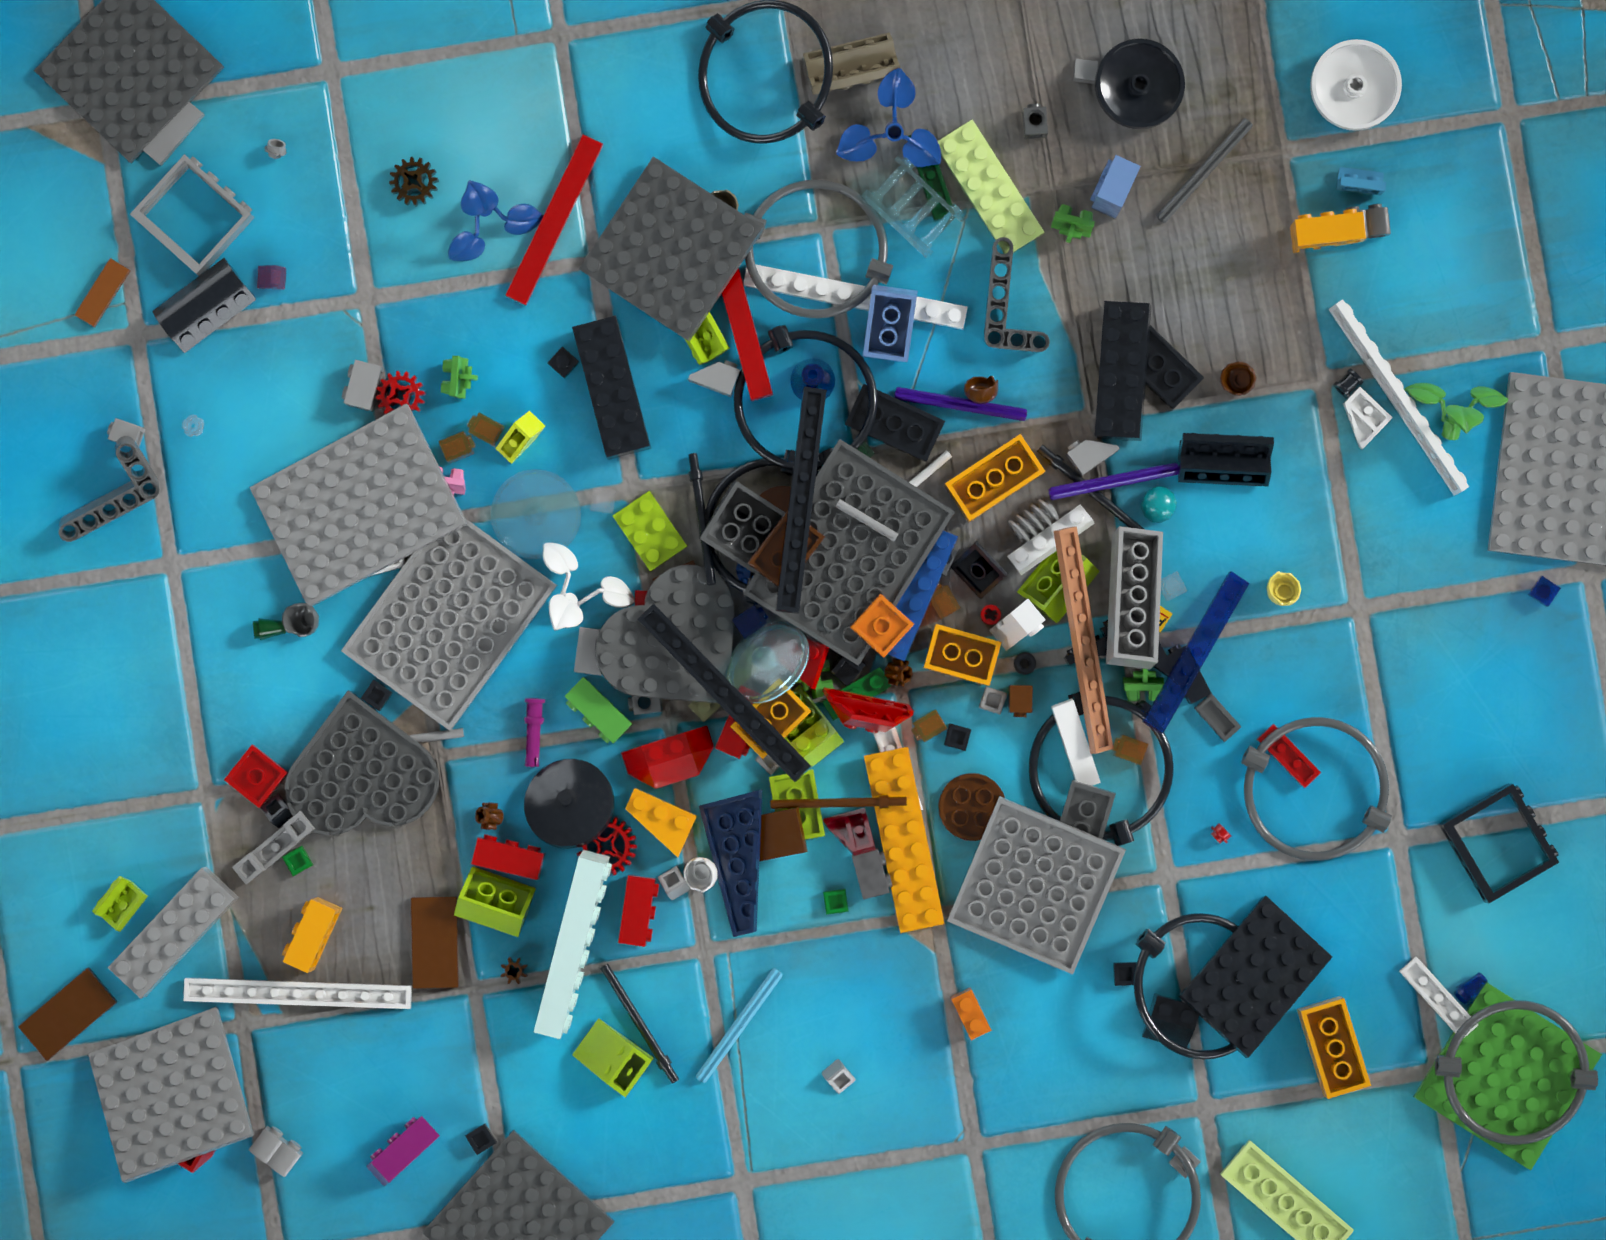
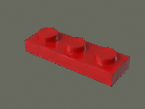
M1272 724L1257 738L1260 744L1268 735L1278 729L1275 724ZM1285 735L1267 749L1303 788H1306L1321 773Z

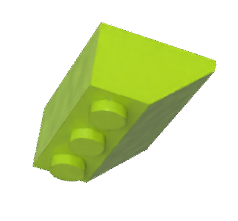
M1057 551L1045 558L1017 591L1019 595L1026 600L1029 599L1035 608L1055 623H1058L1067 612ZM1082 555L1086 585L1088 587L1100 571Z
M472 866L458 897L454 915L519 937L536 888Z

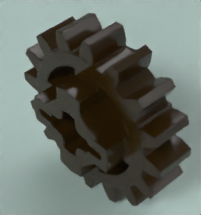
M410 157V162L408 163L402 159L403 165L401 167L395 164L397 172H390L394 180L389 181V184L395 186L391 192L393 195L398 194L397 200L399 202L405 199V205L407 206L411 201H413L415 207L418 206V201H422L425 205L426 197L434 198L431 191L438 190L434 183L439 182V179L433 177L437 172L435 169L429 170L431 167L429 162L423 165L422 158L415 162L414 158ZM409 168H417L415 171L407 170ZM426 175H428L429 179L427 187L424 185ZM407 176L413 178L414 180L417 179L421 187L415 184H411ZM400 177H403L404 180L402 188H400L399 184ZM416 192H420V193H421L420 195H417V196H410L412 193H416Z

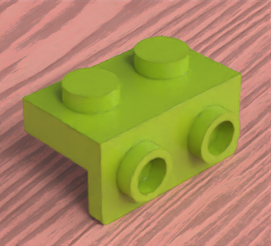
M710 312L690 342L686 340L693 357L699 365L714 360L730 349Z
M119 876L112 882L105 895L98 900L92 912L102 917L116 931L121 932L148 895L131 880Z

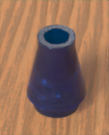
M1478 972L1472 978L1458 985L1454 994L1464 1005L1473 1003L1483 987L1488 983V980Z

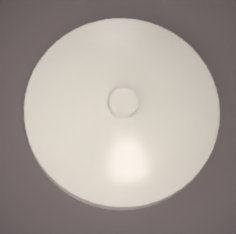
M1356 39L1340 42L1329 48L1320 57L1312 72L1310 88L1317 110L1328 122L1342 129L1356 131L1369 129L1380 124L1393 112L1401 95L1402 79L1397 63L1384 48L1370 41Z

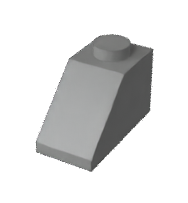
M725 360L724 364L717 362L690 374L688 380L699 386L731 397L740 370L737 369V364Z
M1077 440L1068 447L1070 451L1066 456L1082 477L1116 453L1120 448L1113 444L1090 440L1080 443Z

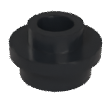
M1020 653L1014 659V668L1019 674H1030L1036 667V660L1030 653ZM1023 659L1029 662L1027 668H1023L1020 664Z

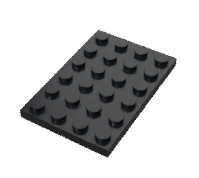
M1263 896L1179 997L1245 1058H1249L1331 960L1332 956L1267 896Z

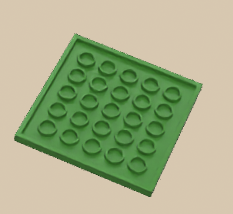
M1484 981L1466 1012L1472 1016L1485 1007L1504 1001H1513L1514 999ZM1514 1009L1501 1011L1478 1022V1026L1463 1038L1455 1057L1462 1058V1072L1459 1078L1453 1077V1084L1457 1098L1466 1113L1484 1128L1499 1134L1512 1136L1535 1133L1557 1121L1569 1108L1577 1092V1089L1571 1087L1570 1075L1573 1068H1580L1579 1058L1568 1034L1537 1013L1529 1010ZM1454 1032L1451 1034L1450 1038L1446 1042L1445 1046L1443 1047L1439 1055L1446 1056L1450 1042L1455 1035ZM1584 1044L1589 1069H1594L1602 1054ZM1435 1062L1413 1096L1529 1170H1532L1552 1137L1551 1135L1543 1140L1529 1144L1509 1145L1488 1140L1473 1132L1454 1112L1446 1094L1444 1076H1437L1435 1074Z

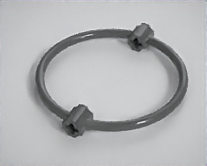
M803 180L786 185L775 191L762 202L753 215L745 213V216L765 229L767 220L762 219L763 215L775 202L788 194L804 189H826L847 196L866 212L877 233L879 255L878 260L872 258L866 273V278L870 279L869 283L857 296L844 304L827 309H806L785 302L765 285L755 265L753 247L745 257V262L753 283L760 293L773 305L785 312L800 317L828 318L848 312L861 304L870 296L873 285H878L879 282L887 285L893 265L886 263L888 244L882 221L875 209L864 197L851 188L836 182Z
M1324 717L1295 720L1281 726L1268 735L1257 749L1249 745L1243 754L1241 763L1248 766L1244 780V800L1247 813L1261 837L1275 849L1286 855L1310 861L1337 858L1358 848L1375 830L1384 833L1390 824L1392 815L1385 812L1389 796V780L1382 756L1375 745L1362 732L1347 723ZM1311 726L1338 729L1360 742L1372 757L1380 782L1377 808L1370 805L1364 814L1362 822L1368 825L1364 831L1351 842L1341 847L1321 852L1295 849L1274 837L1259 818L1253 799L1254 775L1256 771L1262 773L1266 768L1270 755L1265 753L1267 749L1287 733Z
M1504 1001L1478 1011L1457 1030L1450 1042L1446 1056L1437 1055L1435 1059V1074L1437 1076H1444V1086L1448 1100L1459 1119L1478 1135L1497 1143L1509 1145L1529 1144L1555 1134L1577 1113L1584 1100L1586 1091L1596 1090L1598 1086V1071L1589 1069L1586 1049L1575 1028L1558 1012L1542 1004L1530 1001ZM1514 1009L1540 1013L1561 1026L1575 1046L1580 1068H1573L1570 1075L1571 1087L1577 1089V1092L1565 1113L1543 1130L1519 1136L1499 1134L1475 1122L1461 1106L1453 1084V1077L1459 1078L1462 1072V1058L1455 1057L1465 1035L1484 1018L1501 1011Z
M1135 1123L1112 1124L1087 1134L1068 1152L1061 1164L1056 1179L1055 1205L1060 1224L1070 1240L1081 1239L1069 1222L1064 1204V1186L1068 1171L1075 1158L1086 1146L1101 1137L1121 1132H1132L1150 1136L1156 1139L1152 1145L1167 1156L1173 1152L1181 1161L1189 1178L1192 1203L1185 1228L1176 1240L1189 1239L1199 1217L1201 1206L1200 1184L1190 1158L1177 1144L1182 1137L1171 1128L1165 1126L1162 1132L1154 1128Z

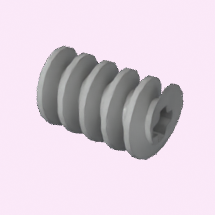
M1045 496V502L1041 499L1037 500L1038 507L1033 504L1029 506L1031 513L1027 510L1022 511L1024 518L1016 515V523L1011 520L1008 521L1009 526L1020 541L1022 538L1030 541L1029 533L1037 536L1036 528L1044 531V522L1051 526V517L1059 520L1057 511Z

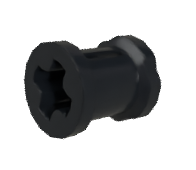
M1350 368L1347 374L1333 385L1343 397L1349 398L1350 392L1358 385H1362L1364 381Z

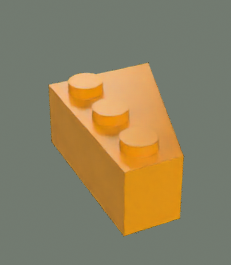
M1357 209L1344 210L1343 214L1334 215L1333 211L1320 213V217H1312L1311 214L1299 215L1298 219H1295L1290 226L1293 253L1300 252V249L1305 248L1316 250L1321 249L1323 246L1360 243L1366 239L1363 212H1357Z
M634 788L625 808L674 855L680 856L697 815L638 788Z

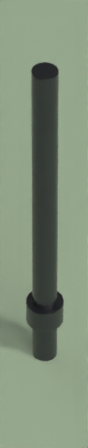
M1043 444L1037 450L1039 454L1050 462V466L1055 470L1059 469L1074 483L1085 481L1084 478L1063 462L1064 459L1061 456L1055 455ZM1101 492L1088 493L1127 527L1144 529Z
M691 453L688 455L691 470L689 471V479L693 484L701 536L707 526L701 483L703 474L702 470L699 469L697 453ZM701 540L707 585H715L716 579L711 546Z
M609 964L601 967L600 969L657 1059L656 1064L660 1070H664L672 1084L679 1080V1077L672 1068V1062L668 1055L665 1056Z

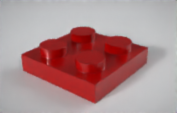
M252 744L225 777L224 781L258 808H261L288 772Z

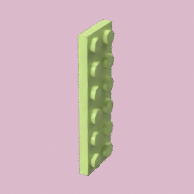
M970 120L938 141L942 158L995 240L1000 237L1010 239L1013 243L1014 253L1044 234V230L973 120ZM1000 241L998 245L1002 252L1006 254L1009 250V245L1005 241Z
M1250 1140L1246 1142L1220 1173L1222 1177L1295 1240H1346L1354 1231V1229Z

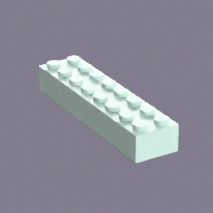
M583 850L578 858L534 1033L561 1039L563 1033L567 1034L568 1029H570L573 1015H569V1013L573 1012L579 995L575 993V990H578L579 986H581L584 976L581 968L584 969L590 953L589 950H586V947H590L593 941L595 929L592 928V924L595 925L596 921H598L601 907H597V905L604 898L607 887L603 885V882L607 881L612 868V864L608 863L609 856Z

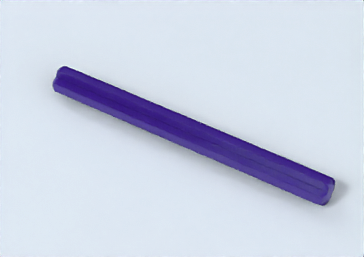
M896 387L894 398L902 401L1025 421L1027 417V409L989 402L977 404L969 399L901 387Z
M1175 462L1055 486L1048 489V494L1051 500L1170 477L1179 474V466Z

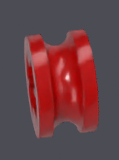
M987 605L982 609L980 617L985 624L993 625L1000 620L1001 612L997 606ZM987 609L996 611L997 615L994 616L996 617L994 621L991 619L986 620L984 614H987L985 612Z

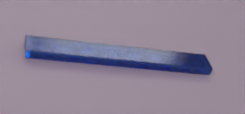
M1232 571L1228 572L1142 721L1160 734H1163L1250 584Z

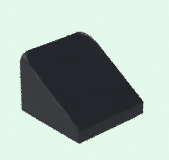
M278 793L261 807L269 821L277 828H280L293 817L287 803Z

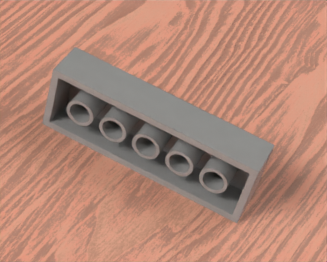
M1119 526L1112 534L1106 664L1151 669L1158 663L1163 532Z
M202 867L112 962L108 969L140 999L147 997L239 897L208 867Z

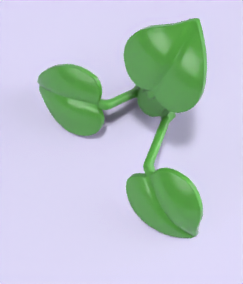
M1415 383L1404 389V391L1408 392L1410 396L1425 404H1437L1439 402L1441 404V421L1444 422L1441 435L1448 440H1458L1461 429L1467 434L1472 428L1483 422L1484 415L1473 408L1476 403L1479 402L1485 407L1492 408L1506 404L1509 399L1495 389L1478 386L1470 391V395L1474 399L1468 407L1458 405L1446 407L1445 400L1442 399L1446 396V392L1436 385Z

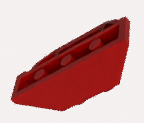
M823 688L824 695L845 727L850 729L860 727L865 728L870 733H878V731L887 732L913 716L914 713L909 704Z
M703 726L621 752L629 775L657 789L698 776L714 745L708 726Z

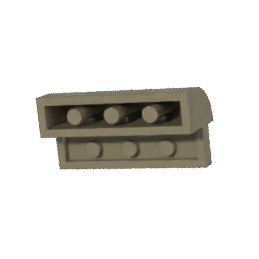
M890 32L832 46L833 78L829 93L831 90L839 88L842 90L849 89L859 83L870 84L876 79L884 78L894 69L900 68ZM822 49L803 53L811 91L814 95L820 93L823 83L824 57Z

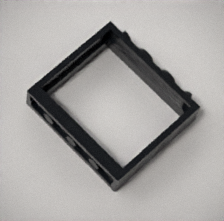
M1506 784L1438 824L1484 903L1488 904L1559 863L1557 859L1559 854L1552 844H1548L1545 839L1547 837L1546 831L1541 825H1537L1534 820L1536 815L1529 805H1525L1522 800L1524 797L1523 792L1514 784ZM1509 794L1548 860L1492 892L1454 826Z

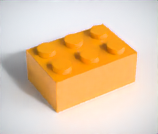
M935 624L923 668L990 686L1002 642Z
M781 679L775 682L753 704L758 712L784 738L812 712ZM737 722L731 726L762 759L768 755Z
M319 897L313 898L309 902L306 901L301 910L303 918L300 922H296L292 930L293 940L286 944L282 955L285 956L283 962L306 973L315 970L342 911V907Z

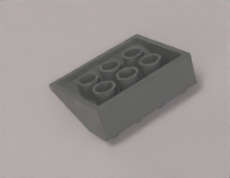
M734 480L699 539L755 574L756 570L747 563L785 515V512Z

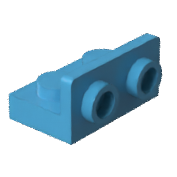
M1340 167L1336 190L1381 196L1386 190V182H1383L1384 173Z

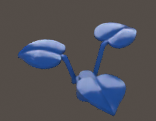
M901 68L894 69L888 73L878 88L880 104L884 107L892 106L893 119L892 122L886 125L885 133L870 136V131L866 126L860 124L852 125L841 136L836 151L838 156L849 161L868 160L877 151V146L873 139L887 137L890 141H899L900 139L908 141L904 144L902 152L906 162L912 166L925 167L941 163L940 146L930 131L920 128L916 129L910 138L904 135L901 124L897 122V107H908L914 101L916 94L913 82Z
M469 180L460 205L465 214L475 216V233L472 234L468 231L459 233L449 246V259L453 261H469L478 258L483 253L485 242L482 238L478 237L480 215L483 217L489 216L494 210L502 220L506 221L504 228L508 233L521 235L533 230L541 222L543 214L532 205L517 204L505 216L497 208L499 198L496 192L481 183Z

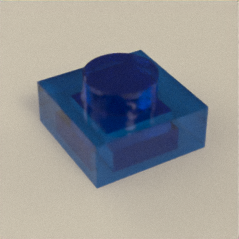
M1540 576L1528 595L1545 607H1549L1561 588L1544 576Z

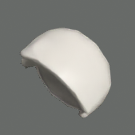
M695 857L686 864L684 869V879L690 886V889L701 891V893L713 887L718 878L715 864L707 858Z

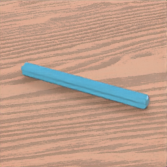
M776 968L771 970L696 1074V1078L699 1081L706 1083L781 979L783 974Z

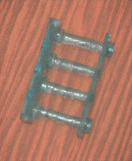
M897 156L895 160L900 166L877 191L873 190L871 192L866 190L861 197L925 258H929L933 253L930 249L933 246L931 243L955 218L962 222L964 220L961 216L963 211L955 203L952 205L948 204L912 169L915 165L908 158L904 157L901 159ZM907 171L916 179L915 183L893 206L890 205L887 208L882 203L884 200L883 196ZM924 187L932 197L909 222L903 223L898 218L899 212ZM940 202L949 212L926 237L922 236L920 239L914 233L916 231L915 228Z

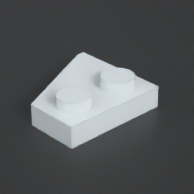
M1361 387L1343 403L1361 450L1393 418Z

